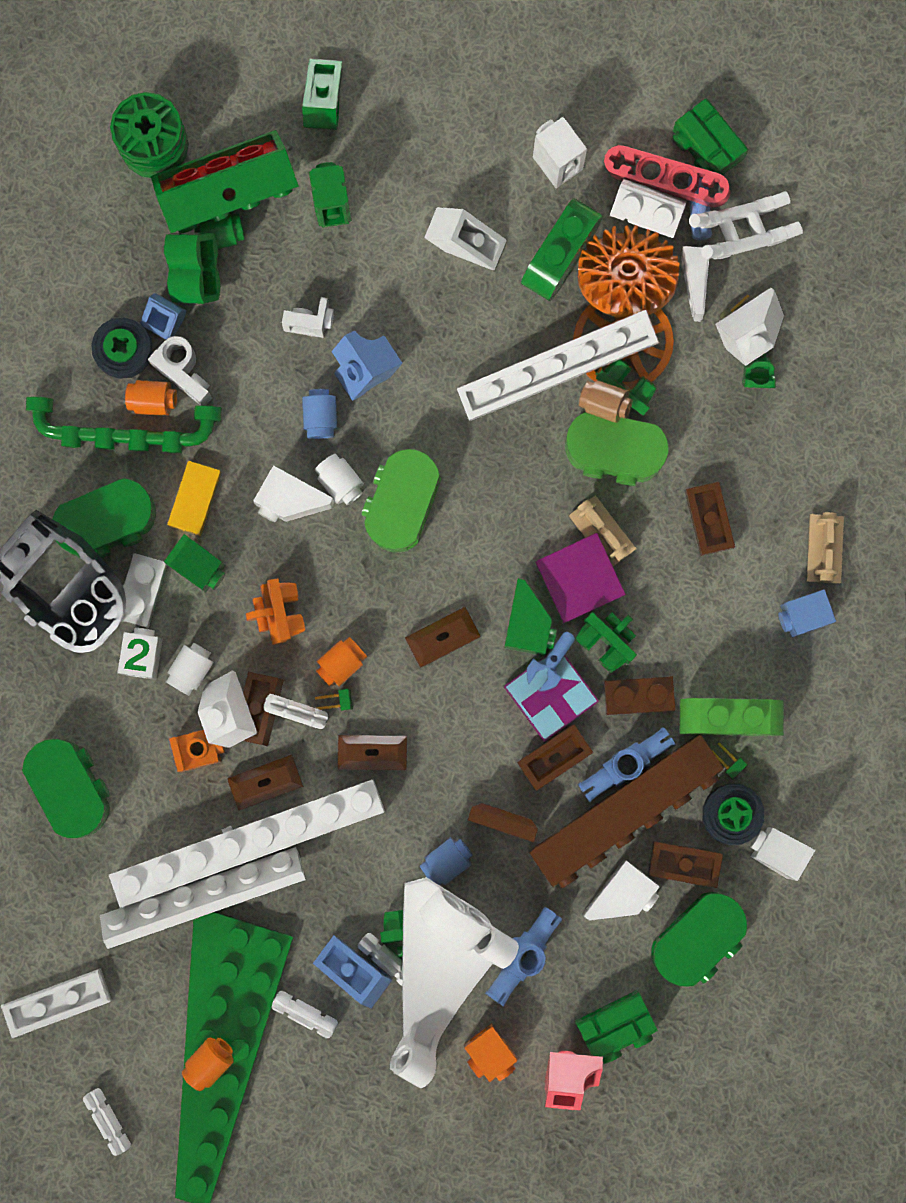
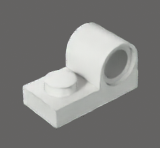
M178 336L170 337L148 358V361L156 370L199 405L206 406L212 399L207 391L210 385L196 373H193L191 377L188 375L196 364V355L186 339ZM184 349L187 351L185 359L181 362L175 363L170 361L171 355L175 350Z

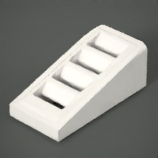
M683 246L681 261L691 314L694 321L701 322L705 310L709 259L702 256L703 247Z

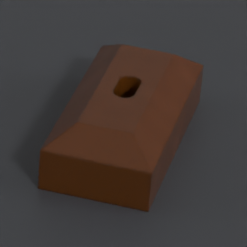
M466 607L405 637L420 668L481 638ZM445 632L449 634V637L443 641H437L436 639L437 636Z
M574 724L518 761L517 764L535 791H537L590 756L593 751ZM555 753H560V759L554 763L549 762V757Z
M338 735V770L407 771V736ZM377 749L379 754L377 756H367L366 750Z
M292 754L227 778L238 811L304 787ZM267 778L271 779V783L269 785H266L264 787L259 786V782L261 780Z
M484 803L472 806L467 819L468 821L534 842L538 828L531 819Z

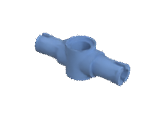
M662 727L658 732L640 744L635 742L628 748L616 752L610 760L602 764L603 768L583 782L578 783L582 792L593 786V789L585 794L587 800L592 802L593 799L614 785L618 788L628 780L637 778L644 769L651 765L650 761L671 747L676 746L672 738H668L660 743L662 739L669 735L667 730ZM623 755H629L635 761V769L629 775L621 773L618 769V760Z
M544 907L529 931H524L521 937L513 938L518 942V953L513 962L501 970L485 994L504 1007L509 996L520 981L524 982L527 976H534L543 969L546 960L544 951L547 948L545 944L563 919ZM527 951L525 959L521 961L522 955Z

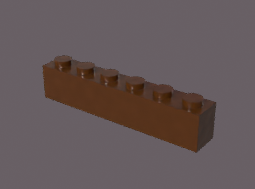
M696 735L642 772L637 778L632 779L529 850L528 853L552 887L559 884L561 888H564L579 877L576 871L587 864L591 869L606 859L607 856L604 852L613 845L620 849L635 838L632 832L644 825L646 829H649L664 818L661 812L672 805L676 810L692 799L689 794L691 791L699 786L705 790L719 781L720 777L717 774L724 768L703 737Z

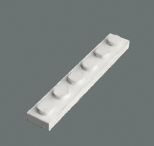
M644 310L459 387L457 390L468 419L472 421L658 344L659 341L648 312Z
M294 847L100 915L102 938L107 949L306 880L297 848Z

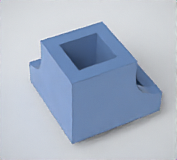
M356 331L346 334L332 350L340 364V367L334 374L352 401L361 397L379 383L389 379L403 364L385 336L375 340H367L358 335Z

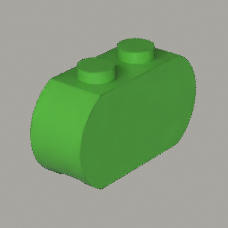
M584 412L574 419L568 429L565 451L571 464L576 469L583 470L584 476L602 479L604 474L617 477V483L636 486V482H646L655 477L661 470L667 459L668 442L664 432L655 424L621 418L618 423H614Z
M412 449L401 450L388 457L385 466L380 464L377 469L374 484L378 486L374 497L368 496L363 507L362 516L366 517L364 522L365 528L371 539L386 551L404 552L414 548L419 543L441 483L437 466L428 455Z
M680 699L679 734L784 736V701L772 699Z

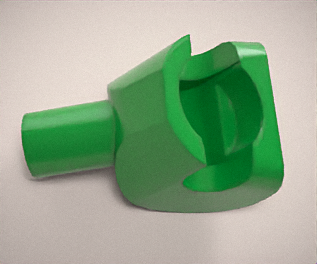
M766 353L748 365H744L743 387L776 388L775 367L771 359L766 356Z

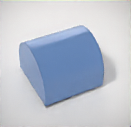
M154 293L148 299L140 324L167 340L176 334L184 320L186 310Z

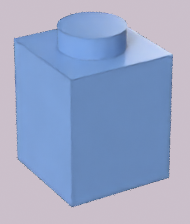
M825 589L782 604V612L778 613L784 632L790 631L791 637L836 622Z

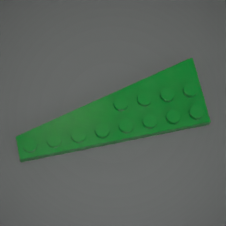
M212 912L193 919L184 1068L185 1062L208 1038H221L226 1041L233 1050L231 1055L234 1062L211 1087H205L202 1091L192 1088L183 1078L175 1198L189 1203H211L272 1009V1003L275 999L294 938L292 935L218 912Z

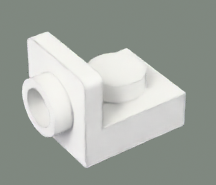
M321 297L317 316L313 315L312 311L304 308H293V312L284 310L282 318L283 329L285 332L324 338L325 328H332L334 309L329 308L328 298Z

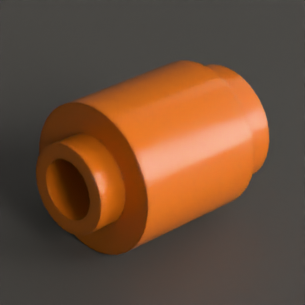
M137 380L135 384L128 383L125 392L127 410L134 411L135 414L168 416L171 409H176L177 390L172 389L171 383L165 381Z
M348 637L344 642L342 640L337 642L316 661L320 666L316 672L328 686L334 682L341 686L363 666L362 661L367 658V655Z
M208 1038L185 1062V1068L182 1071L183 1078L192 1088L198 1091H202L205 1087H211L233 1064L232 1048L221 1038Z

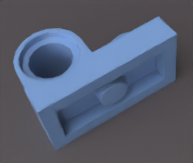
M334 935L313 962L317 968L361 1005L369 1008L375 1005L392 981V978L384 971L361 957Z

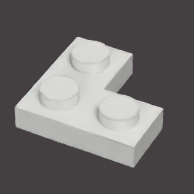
M136 553L133 554L126 581L123 585L126 596V609L122 621L149 628L167 568V564L164 561Z

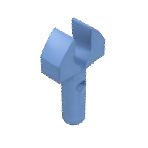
M564 632L545 660L536 661L533 659L528 665V684L531 683L538 671H543L545 668L548 669V679L539 692L555 688L561 680V677L557 675L556 667L575 641V637L571 633Z

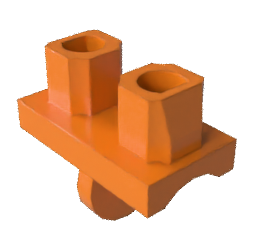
M277 578L268 580L266 584L261 585L262 597L252 599L255 611L246 613V620H257L259 632L269 630L272 645L284 643L291 639V637L304 632L305 625L302 615L286 616L284 604L298 601L296 583H279Z

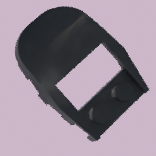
M35 510L29 514L0 549V582L4 586L1 593L10 603L12 601L16 603L26 614L24 619L32 627L38 625L51 634L50 639L63 648L73 652L95 650L120 625L126 609V596L123 585L100 555L78 534ZM57 540L59 543L62 544L64 542L73 548L86 564L49 605L21 580L54 541Z

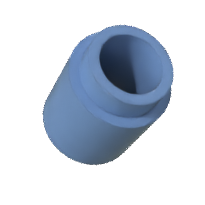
M328 389L309 390V396L302 397L303 430L307 431V438H334V430L337 429L336 396L329 395Z
M450 837L424 857L426 861L420 865V868L428 879L438 885L442 883L446 885L471 866L469 858L473 854L461 839L455 842Z

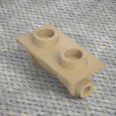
M596 495L590 500L584 501L577 507L578 509L568 515L585 538L598 533L613 566L636 550V547Z
M824 512L823 515L810 514L807 582L841 584L844 516H837V513Z

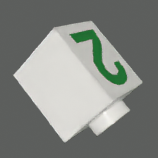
M134 628V633L124 632L118 666L119 674L157 680L163 639L154 636L155 630Z

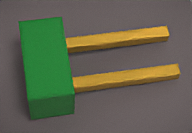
M351 689L338 690L339 694L315 697V700L339 697L340 705L316 707V709L323 710L340 707L341 711L353 710Z
M719 742L718 745L735 763L729 767L713 750L712 752L727 769L725 773L734 780L747 767V764L741 758L737 760Z

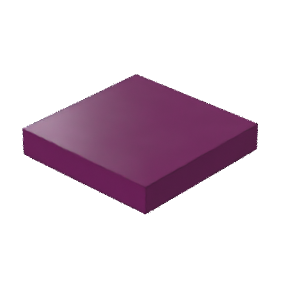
M598 533L535 561L563 623L626 595Z

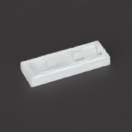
M100 968L1 1005L11 1037L15 1038L109 1003L112 999Z

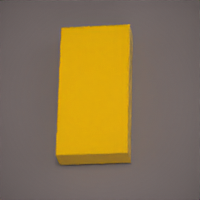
M188 461L167 525L201 536L222 472Z

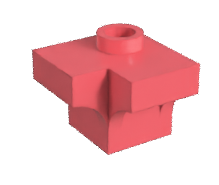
M571 1051L550 1052L545 1077V1107L580 1111L584 1092L588 1088L599 1086L603 1070V1057L576 1055Z

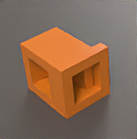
M204 730L169 738L177 772H185L222 762L220 754L225 753V748L208 743ZM197 742H200L204 747L203 753L199 756L192 753V746Z

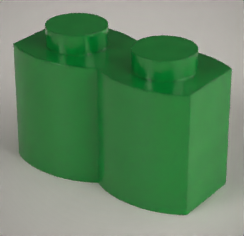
M176 232L166 234L164 255L169 267L167 288L171 301L197 304L218 301L221 283L216 267L218 248L214 233Z

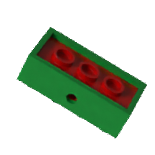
M277 130L151 176L154 191L170 233L192 231L201 222L209 219L210 221L222 220L231 211L239 208L243 210L252 209L258 206L261 200L272 196L274 198L287 196L292 192L293 188L299 187L287 151Z

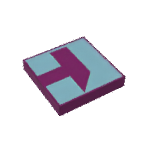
M547 654L546 656H544V657H543L542 659H540L539 661L545 660L546 657H547L549 654ZM565 655L556 667L557 675L561 677V680L555 688L539 692L548 679L547 668L543 671H538L530 684H528L527 670H525L504 686L506 692L543 742L599 702Z

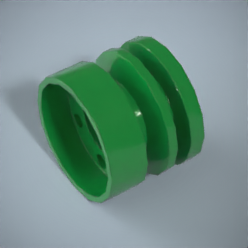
M143 92L131 95L118 105L112 115L110 129L113 142L130 170L139 176L151 178L154 174L179 166L184 162L189 147L188 137L180 115L171 101L160 94ZM147 127H152L149 129L148 134L143 135L147 131Z

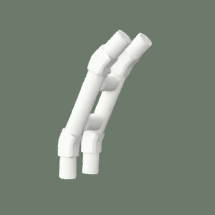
M786 191L719 211L714 210L692 214L689 218V224L694 228H712L717 225L721 228L726 242L705 245L701 253L706 259H723L753 249L773 246L803 233L799 222L765 231L759 215L790 204V198ZM746 218L753 236L739 239L732 221Z

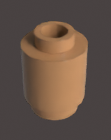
M598 380L595 383L587 381L580 395L579 407L584 408L588 414L618 423L621 418L626 419L632 407V399L628 398V390Z

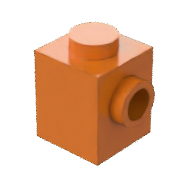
M492 1023L464 1043V1048L471 1057L467 1063L478 1078L484 1075L489 1082L495 1078L498 1081H502L516 1069L513 1064L518 1061L517 1056Z

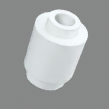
M332 454L315 468V472L319 475L318 481L337 504L345 502L346 505H349L362 495L363 492L360 488L364 483L344 458L340 459L337 454Z
M193 643L191 648L184 645L167 672L170 676L166 683L190 696L193 689H198L214 663L208 659L211 652L196 643Z

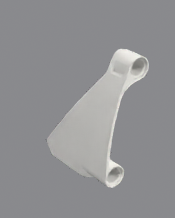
M427 877L404 883L403 1037L390 1061V1070L394 1074L419 1088L427 1086L433 1079L437 1068L436 1049L440 1037L470 992L492 964L503 969L508 967L515 959L519 949L518 942L493 927L489 919L481 911Z

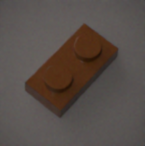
M715 482L686 489L685 495L700 556L734 549L735 544L720 483Z
M248 671L243 694L257 734L243 741L263 746L269 745L276 715L266 712L264 704L269 694L281 695L283 679Z
M673 676L604 681L606 715L675 711Z
M653 841L648 876L718 888L723 854Z

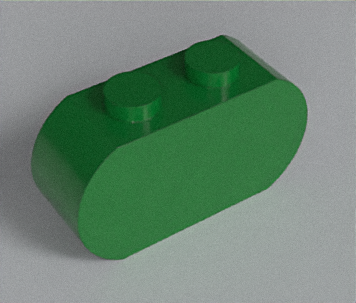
M573 198L530 262L521 284L546 300L551 301L565 282L579 257H581V250L586 249L587 242L591 241L595 235L603 215Z
M122 478L59 505L52 519L81 536L101 558H104L111 554L110 549L123 544V547H130L143 540L141 535L148 533L154 525L156 507L151 495L140 484L133 480ZM56 540L60 547L80 558L73 548L64 542L61 544Z
M48 739L36 744L27 753L23 762L22 772L56 834L66 838L90 836L96 833L108 818L110 805L106 798L110 796L109 790L101 778L95 779L90 769L94 766V763L85 748L80 750L78 745L66 740Z
M702 893L653 941L651 957L656 970L667 981L678 986H694L699 981L703 984L706 983L718 971L715 965L723 957L730 959L742 948L743 944L740 941L745 937L747 931V920L743 909L734 899L721 893Z

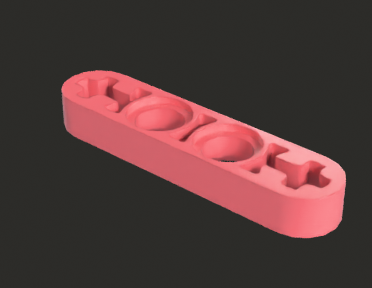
M621 145L612 147L605 155V167L608 173L615 179L623 181L625 178L675 197L709 207L722 206L730 197L728 180L719 173ZM621 155H623L628 164L636 166V174L632 175V167L627 165H621L619 169H616L614 162H612L613 159L619 160ZM648 164L659 165L661 171L657 178L647 180L642 176V171ZM680 173H688L692 177L691 185L685 189H678L673 184L675 177ZM699 178H703L701 180L703 186L713 188L715 183H719L720 189L723 191L722 194L716 193L713 198L710 197L707 189L699 187V193L696 194Z

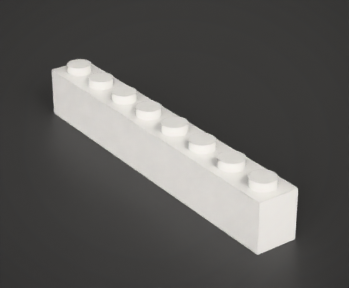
M372 779L109 874V878L119 907L122 908L384 813L385 809L375 781Z

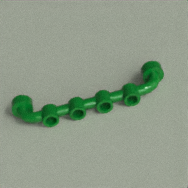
M26 397L25 411L32 412L33 423L38 432L47 438L61 440V447L81 448L82 441H94V448L115 450V443H128V450L147 452L149 451V444L162 445V452L182 453L183 446H196L205 442L212 433L214 422H221L222 413L221 407L195 406L194 420L201 421L200 427L194 433H183L175 431L161 432L138 429L123 430L54 426L48 423L46 419V413H53L54 399L47 397Z

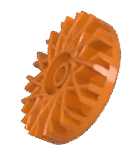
M626 225L624 233L617 234L616 226H613L611 233L608 230L603 231L601 239H598L595 234L593 241L587 242L586 251L582 249L581 257H579L578 284L583 296L601 312L620 318H627L644 310L648 312V315L660 310L672 299L678 285L680 263L678 262V256H673V245H668L667 240L660 243L658 241L659 234L655 232L650 235L649 229L646 230V235L638 234L637 225L632 230Z

